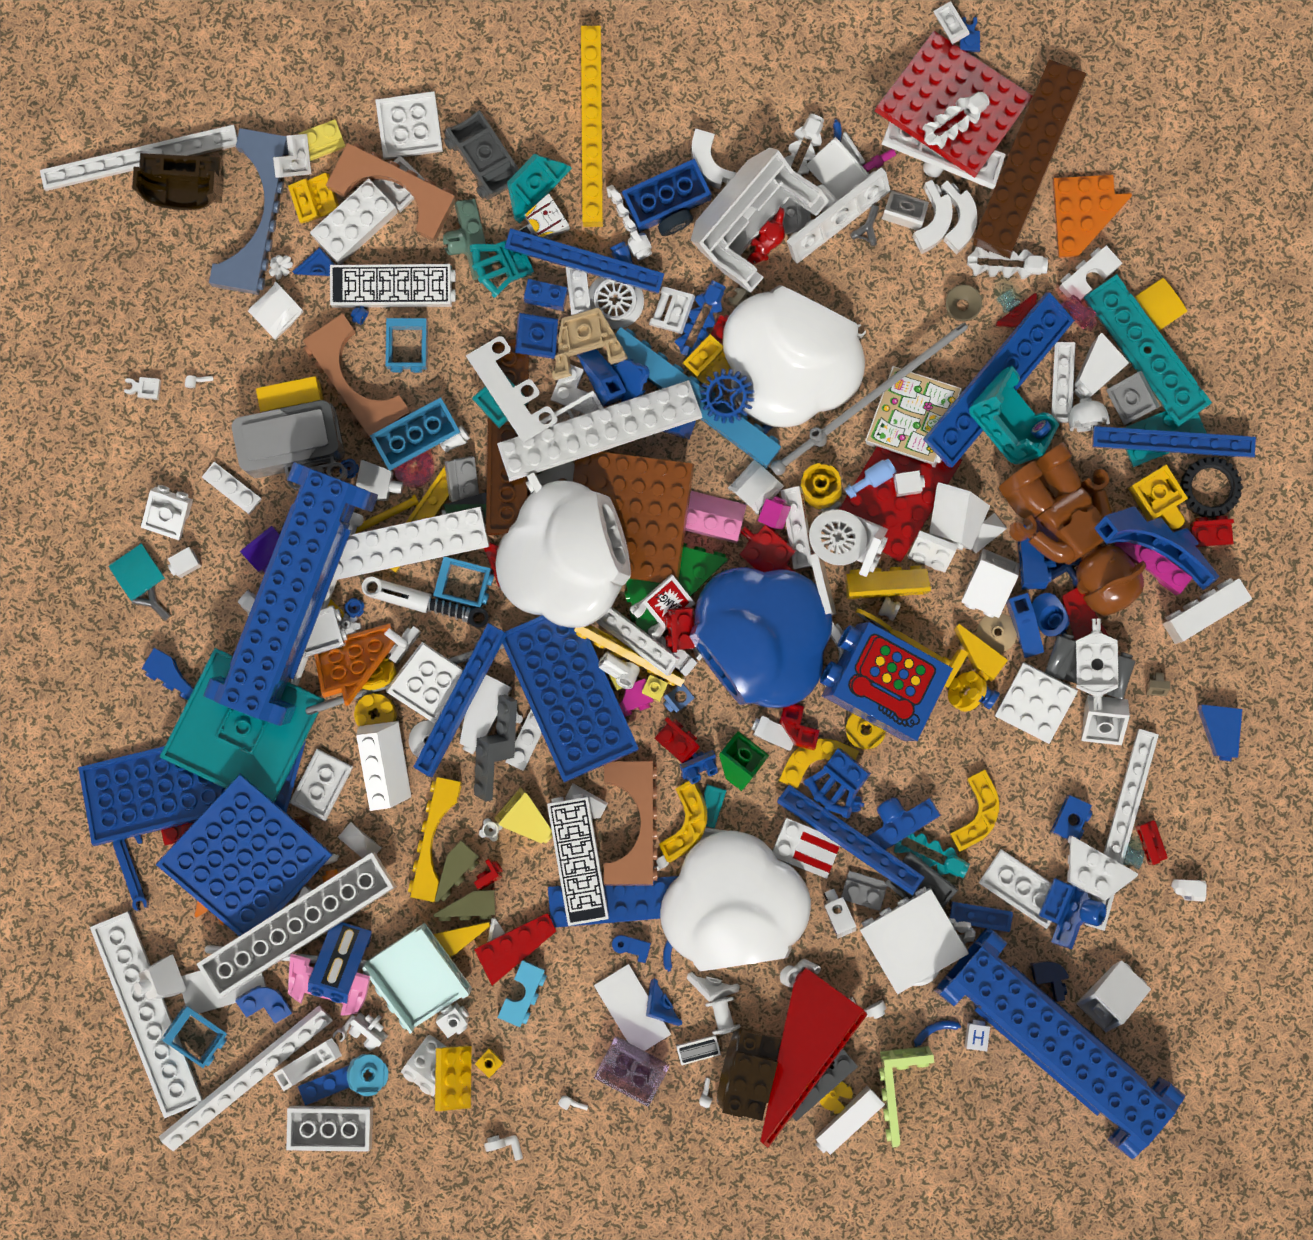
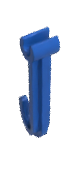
M134 836L137 843L142 844L141 836ZM125 839L114 841L113 847L133 901L132 907L134 910L140 911L138 903L142 901L144 908H148L149 902L144 896Z

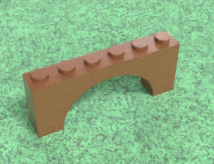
M347 143L326 187L347 198L355 187L368 179L387 180L397 183L410 192L416 200L419 217L415 231L417 234L436 242L456 202V197L453 195L454 192L445 187L443 189L436 187V183L430 179L425 178V180L418 178V174L409 169L407 171L400 169V165L391 160L389 163L382 160L383 157L375 152H371V154L365 152V148L357 143L353 145Z
M342 313L305 338L303 341L306 346L303 348L309 357H315L317 360L315 366L320 373H326L328 376L326 382L332 390L337 389L339 392L337 398L343 406L348 405L351 410L348 414L354 422L359 421L362 426L359 430L367 439L375 432L409 415L411 411L400 395L388 400H371L359 395L348 385L342 372L341 359L346 343L356 332Z
M612 761L604 765V784L617 786L627 792L636 803L641 819L640 833L631 851L618 861L604 864V886H653V881H657V868H653V860H657V848H653V840H657V827H653V819H657V807H653V799H657V787H653V779H657V767H653V761Z

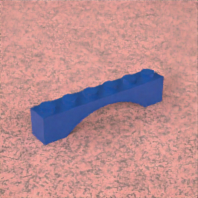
M154 648L141 668L146 671L145 675L154 681L157 678L162 680L164 687L171 691L174 688L181 692V697L189 700L194 688L184 679L175 659Z

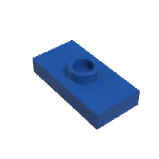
M1054 878L1038 916L1058 924L1074 886Z

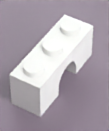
M1107 245L1103 249L1098 247L1090 254L1092 258L1088 262L1083 260L1075 267L1077 271L1073 275L1068 273L1060 280L1062 284L1059 289L1074 306L1092 290L1086 281L1088 273H1098L1105 280L1121 266L1122 262Z

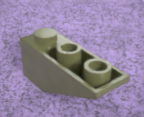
M463 840L446 857L435 898L436 902L440 900L444 902L452 894L450 889L454 885L458 887L465 880L464 874L468 869L472 872L480 863L477 861L480 856Z
M473 891L434 914V917H439V921H451V917L459 916V920H471V916H479L480 919H492V915H496V891Z

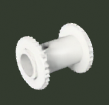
M725 996L705 1004L706 1007L712 1006L718 1028L712 1031L714 1035L730 1033L740 1028V1024H733L728 1007V1002L733 1000V997Z

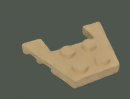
M600 308L562 318L558 338L559 347L558 353L555 355L556 365L552 378L559 380L572 376L570 356L606 346L610 364L628 359Z

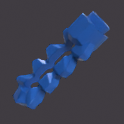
M711 280L705 292L696 296L695 300L700 307L690 310L689 317L692 321L685 324L683 330L685 334L674 342L679 346L682 355L689 357L701 344L700 341H704L709 336L707 328H713L716 324L713 313H721L723 310L721 299L726 287ZM706 303L712 306L693 348L685 345Z

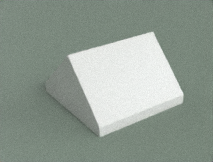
M891 190L882 219L918 231L924 222L929 202Z

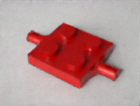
M765 525L755 534L746 526L741 530L740 533L749 541L739 555L755 569L762 572L772 570L794 571L787 564L796 550L770 526Z

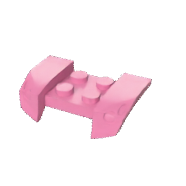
M291 954L288 994L302 1004L305 993L311 994L308 992V982L314 968L310 967L311 959ZM356 973L349 992L347 1004L342 1002L341 1015H352L359 1012L368 993L370 976Z

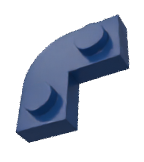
M261 985L249 990L235 1000L246 1018L265 1008L273 1022L277 1023L293 1012L279 990L261 987Z

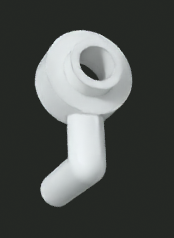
M801 959L794 967L788 965L781 971L780 981L787 987H793L796 982V976L804 968L818 974L821 967L806 959Z
M850 997L849 999L856 1004L853 997ZM883 1000L870 1005L864 1010L868 1014L866 1018L874 1017V1019L883 1016L885 1014L884 1010L887 1007Z
M499 1135L487 1138L488 1142L484 1143L486 1152L511 1145L515 1161L523 1159L518 1137L515 1135L502 1139L499 1138Z

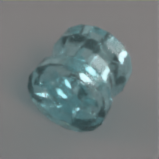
M1013 289L996 299L997 303L1002 305L1004 313H1007L1021 303L1015 297Z
M1128 846L1123 865H1132L1135 869L1139 870L1145 851L1142 849L1135 850L1132 846Z

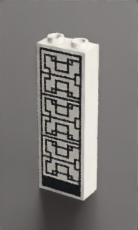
M451 264L330 265V305L332 308H355L360 306L452 307V302H456V291L452 290V282L456 281V271L452 270Z
M583 793L571 795L572 799L564 800L563 797L551 799L552 803L547 804L568 926L609 919L589 797H584Z

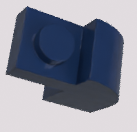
M1052 961L1030 963L1034 984L1051 982L1054 1001H1065L1064 995H1067V988L1061 980L1069 979L1066 970L1061 965Z

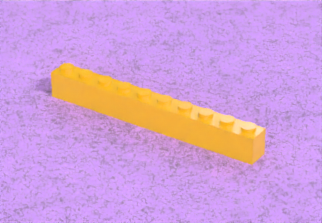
M581 26L583 227H603L601 26Z

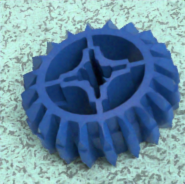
M721 369V376L715 371L713 372L715 379L710 376L707 377L710 385L703 383L702 386L707 388V391H700V394L706 395V398L700 399V402H707L703 410L711 409L707 414L709 417L713 416L714 413L716 414L714 421H718L722 417V423H726L728 417L729 422L734 423V416L740 421L742 420L740 413L747 416L748 413L744 409L753 408L748 404V401H755V398L749 397V394L755 393L754 390H748V387L752 386V382L745 384L744 382L748 377L743 376L740 379V371H737L733 376V369H729L728 375L725 369ZM732 379L740 386L729 389L723 380ZM718 384L719 395L712 401L713 389ZM725 390L727 393H733L730 396V402L726 399L721 400L725 396ZM743 392V401L737 409L735 399ZM725 403L732 412L723 413L715 406Z

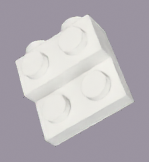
M158 485V487L150 490L141 528L180 540L185 521L189 517L193 499L188 498L189 495L187 493L177 492L175 494L169 492L170 488Z

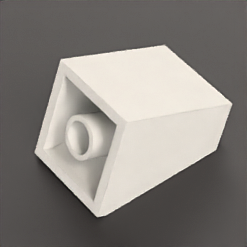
M1103 333L1093 341L1074 383V392L1080 399L1092 397L1129 363Z
M938 482L929 534L958 545V550H963V548L971 550L990 505L971 491Z
M983 548L962 596V603L969 609L983 611V614L993 618L995 616L999 618L1019 576L1020 564Z
M1121 960L1114 964L1076 1004L1105 1032H1108L1126 1022L1150 992L1151 988L1147 986L1145 980L1138 977L1132 971L1128 964Z

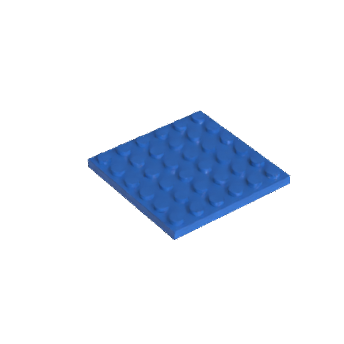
M240 773L156 862V866L240 937L279 912L328 861L332 853Z

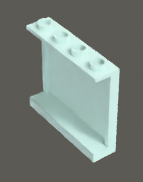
M425 923L366 961L362 967L363 974L370 976L377 994L385 999L388 1009L396 1014L402 1028L407 1029L409 1033H412L416 1026L461 997L464 999L470 995L472 990L469 982Z

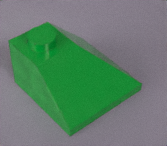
M737 731L720 752L719 757L726 780L742 791L768 759L769 755Z

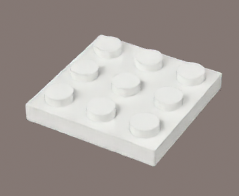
M434 91L375 100L384 160L398 158L399 156L408 157L443 152Z
M421 642L386 688V692L436 724L464 669Z
M1023 662L995 717L1050 744L1078 689Z

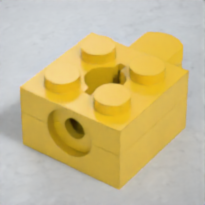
M1167 464L1128 488L1148 521L1160 516L1171 530H1176L1184 524L1185 518L1177 505L1188 498Z

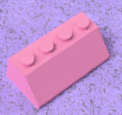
M691 491L685 531L737 543L747 505Z

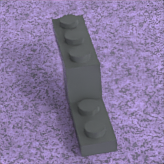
M506 694L498 696L497 734L477 738L474 795L486 802L493 800L494 763L514 758L517 700Z

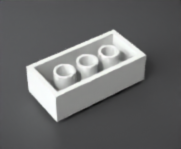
M368 179L320 222L310 234L338 265H342L389 222L398 211L391 201Z
M1232 578L1225 580L1217 585L1218 590L1212 589L1199 596L1200 601L1196 599L1182 607L1184 611L1178 610L1165 617L1167 621L1163 623V626L1173 642L1178 644L1187 640L1252 600L1241 580L1236 579L1233 581Z
M290 1106L287 1108L286 1150L370 1151L372 1149L373 1107Z

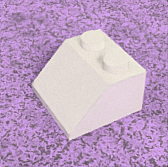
M1088 695L1084 707L1081 741L1122 745L1130 717L1128 699L1102 697V710H1098V704L1097 710H1093L1094 697Z

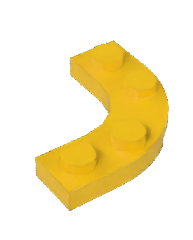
M818 739L815 751L799 747L792 753L779 781L798 789L805 771L813 762L822 759L830 760L838 748H841L856 760L859 751L836 740Z
M982 770L967 778L976 796L978 809L976 816L970 823L950 833L959 852L983 840L994 828L998 817V794L986 770Z
M687 781L675 789L684 806L685 822L676 834L659 843L667 862H672L689 852L704 834L707 824V807L697 783L691 784Z

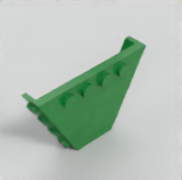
M686 543L683 544L678 582L690 597L723 564L729 561L728 558H725L726 554L714 551V554L706 553L705 548L695 546L692 549L686 547ZM629 578L626 582L628 590L624 591L627 603L631 602L634 605L640 602L661 583ZM647 608L643 615L638 618L629 610L632 622L636 621L637 626L647 634H649L648 630L652 626L658 624Z

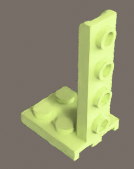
M929 1046L880 1051L882 1068H879L880 1081L884 1080L885 1087L881 1088L882 1101H886L887 1106L886 1109H883L884 1120L888 1121L889 1129H885L886 1139L891 1142L892 1147L900 1145L892 1068L896 1067L898 1070H904L912 1065L928 1067L929 1063H934V1055Z

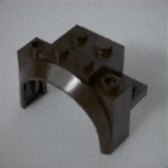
M140 153L139 167L133 168L132 189L146 202L173 210H199L213 202L222 203L223 182L220 179L222 159L220 157Z
M742 1027L735 1030L727 1049L716 1101L722 1109V1113L741 1118L744 1116L760 1121L763 1120L778 1064L777 1058L782 1039L763 1035L761 1032Z

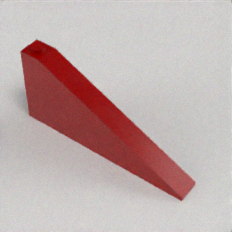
M807 968L796 976V982L792 989L777 1060L778 1064L760 1142L767 1148H769L868 1015L864 1009Z

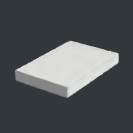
M813 554L810 556L825 614L836 615L824 560Z
M316 749L289 803L326 821L353 766Z

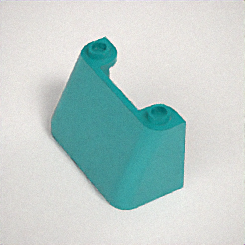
M1013 366L1002 370L972 403L969 412L1006 459L1018 465L1045 454L1059 423L1049 413L1035 414L1014 389V386L1020 381V375ZM1046 419L1051 424V430L1044 437L1035 438L1031 433L1032 427L1037 422Z

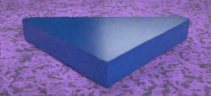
M319 247L292 272L297 275L330 276V265L335 264Z
M652 979L646 1016L676 1026L682 1025V1020L677 1017L667 995L663 994L660 989L658 980Z

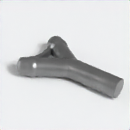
M872 205L866 223L850 234L853 240L856 238L864 239L872 247L877 245L873 224L879 211L878 206ZM867 232L868 239L861 235Z
M155 586L147 590L149 599L141 598L146 594L144 592L132 601V604L151 607L164 621L171 616L157 602Z

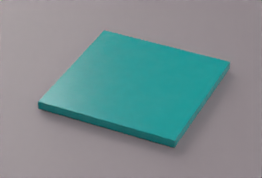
M214 648L160 758L223 788H227L241 773L275 803L319 714L317 712L308 715L305 710L307 707L324 702L325 699L287 682L281 700L294 704L297 707L291 722L282 726L257 719L221 705L203 695L210 678L219 676L227 678L233 656Z

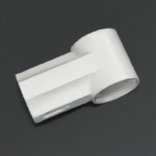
M606 652L598 663L600 669L616 678V683L620 687L625 689L633 688L640 672V668L636 664L623 662L609 652Z

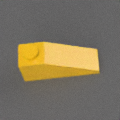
M958 624L954 631L964 651L968 652L967 657L982 679L991 682L1008 660L962 625Z
M491 922L433 935L451 958V956L457 954L491 926Z

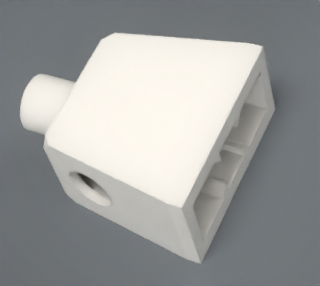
M361 460L356 486L378 494L376 501H388L390 492L401 494L403 490V482L393 481L394 473L392 471Z
M173 954L141 971L138 975L140 981L134 984L136 993H145L148 1000L172 997L187 991Z

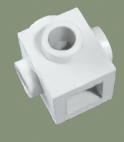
M458 1003L450 1004L441 1010V1014L436 1018V1023L446 1037L449 1038L455 1033H462L467 1028L469 1013L464 1006L460 1007Z

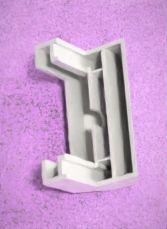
M769 147L747 160L695 221L691 241L725 275L751 293L764 277L756 272L757 269L754 265L740 255L750 245L752 240L757 237L765 223L774 217L779 208L789 198L815 216L819 214L829 200L819 187L793 171L779 150Z

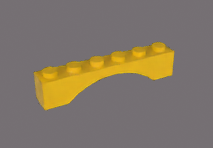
M437 777L436 781H432L430 792L433 793L432 801L428 800L426 812L429 815L427 821H423L421 832H424L423 841L419 840L417 852H420L419 860H415L413 865L415 878L414 881H410L408 888L412 898L436 902L435 898L440 880L433 864V838L443 816L451 807L458 803L462 782Z

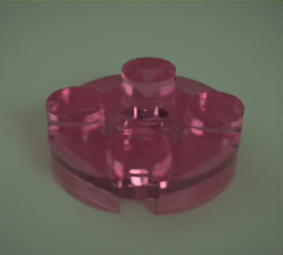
M1072 295L1070 298L1067 297L1062 302L1063 308H1067L1070 316L1075 320L1074 322L1081 328L1085 329L1088 326V331H1091L1097 325L1095 319L1096 312L1090 307H1084L1081 304V300L1075 295Z
M424 452L394 468L395 476L406 487L418 488L431 480L434 474L432 458L427 452ZM416 462L417 467L420 469L411 473V469L408 467Z

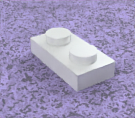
M951 1L933 11L952 44L970 34Z

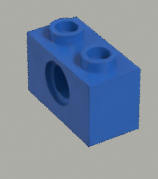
M528 279L524 302L564 311L568 289L567 287Z
M1067 795L1050 832L1068 840L1069 836L1080 840L1084 833L1082 827L1085 821L1088 822L1092 816L1093 811L1090 810L1092 805ZM1071 814H1075L1078 819L1077 823L1073 826L1068 822V817Z

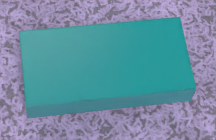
M707 784L703 796L707 807L706 826L715 829L727 790Z

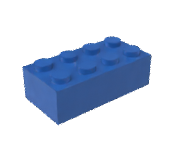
M694 158L622 191V198L640 233L660 224L663 220L677 212L691 210L710 201L711 192Z

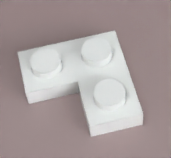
M307 134L288 135L289 156L273 157L275 178L311 174Z
M571 365L572 376L558 380L551 401L566 406L587 394L588 392L577 388L584 369ZM582 402L572 408L584 413L580 407L583 406Z

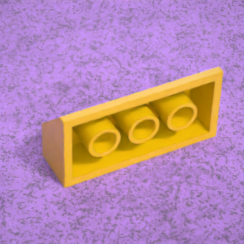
M921 565L910 566V570H902V567H891L890 571L883 572L881 568H875L874 572H869L867 577L859 574L861 569L849 570V574L845 575L846 599L924 595L931 592L927 569H922Z

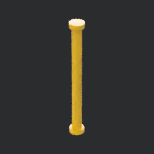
M414 494L412 498L363 521L362 525L357 527L355 534L414 505L417 506L419 501Z

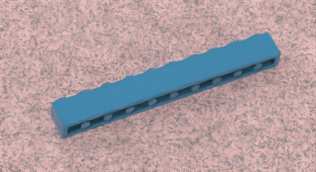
M622 327L619 328L615 334L628 359H634L633 362L635 364L640 363L648 367L650 372L647 378L648 381L661 390L689 380L702 414L700 420L767 469L781 450L780 441L772 435L768 437L763 433L764 429L756 423L754 425L747 421L748 417L740 413L742 420L738 421L734 416V423H730L728 417L726 423H722V417L718 421H714L716 414L714 413L713 416L709 417L707 414L711 409L703 410L707 402H700V399L706 398V395L700 394V391H707V388H702L699 385L700 382L695 377L686 376L683 373L684 370L677 364L671 365L667 362L668 358L661 352L655 353L651 350L652 346L648 342L636 339V334L628 328L626 330ZM712 392V401L716 398L714 392ZM725 403L715 406L723 413L732 412Z

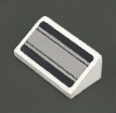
M716 1035L676 1045L681 1065L721 1055Z

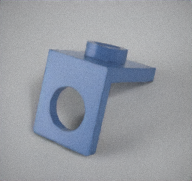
M682 684L681 687L677 686L663 697L665 699L663 704L670 712L674 710L677 713L690 703L694 696ZM678 691H684L687 695L686 700L682 703L675 700V694Z

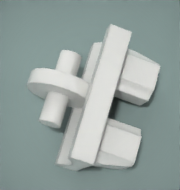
M360 1012L350 1023L349 1034L354 1038H358L361 1033L366 1036L367 1039L363 1044L370 1051L377 1046L379 1047L388 1037L382 1031L384 1027L379 1023L382 1018L380 1015L374 1019L369 1014L365 1017Z

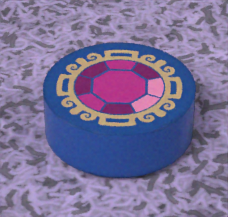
M1046 419L1037 422L1031 429L1032 435L1038 439L1044 437L1051 430V424Z

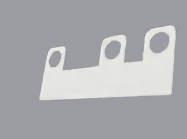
M499 336L469 353L466 357L524 443L556 424L558 419L548 406L532 415L524 404L539 395V390L530 379L525 380L514 388L496 363V360L505 356L511 350L504 337ZM496 342H502L505 345V350L500 354L494 353L492 350V346ZM524 385L533 387L534 392L530 397H525L521 394V388ZM543 412H548L551 414L552 420L548 424H542L539 421V415Z

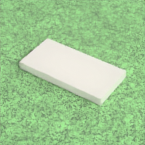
M1000 849L978 883L1047 929L1052 921L1040 917L1038 914L1049 891L1051 882Z
M629 964L594 985L636 1056L671 1035L664 1021L646 1016L648 995Z
M201 971L181 976L187 990L182 992L185 1005L198 1014L236 1003V998L257 986L267 987L262 972L223 998L218 999Z

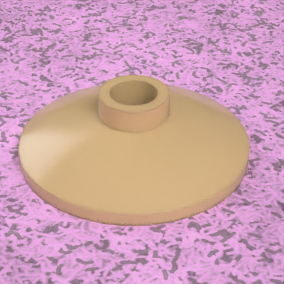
M1002 613L999 618L985 616L977 627V637L998 653L1010 649L1017 638L1011 618ZM998 628L1001 630L1000 636L995 635V629Z

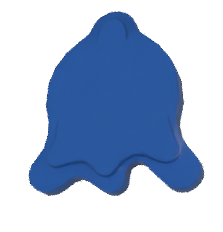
M634 359L610 364L618 374L626 390L621 402L642 396L646 391L642 389L643 384L647 382L649 377V369L646 365L635 364L633 362Z

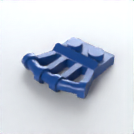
M838 748L828 763L824 765L823 770L807 778L803 783L809 787L814 800L825 806L824 809L841 814L842 817L848 819L852 812L856 794L871 773L841 748ZM829 774L830 778L823 788L819 790L815 782ZM835 781H837L841 786L832 799L829 800L825 795ZM848 790L846 806L837 805L842 795Z

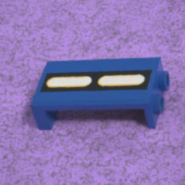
M343 922L331 928L327 933L309 979L308 992L317 997L330 998L336 1003L343 1002L347 1004L349 992L366 947H369L372 931Z

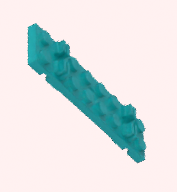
M1117 274L1083 298L1135 370L1143 372L1154 396L1177 427L1212 404L1211 400L1198 386L1197 381L1178 358L1134 296L1127 290ZM1150 347L1151 353H1145L1144 348Z

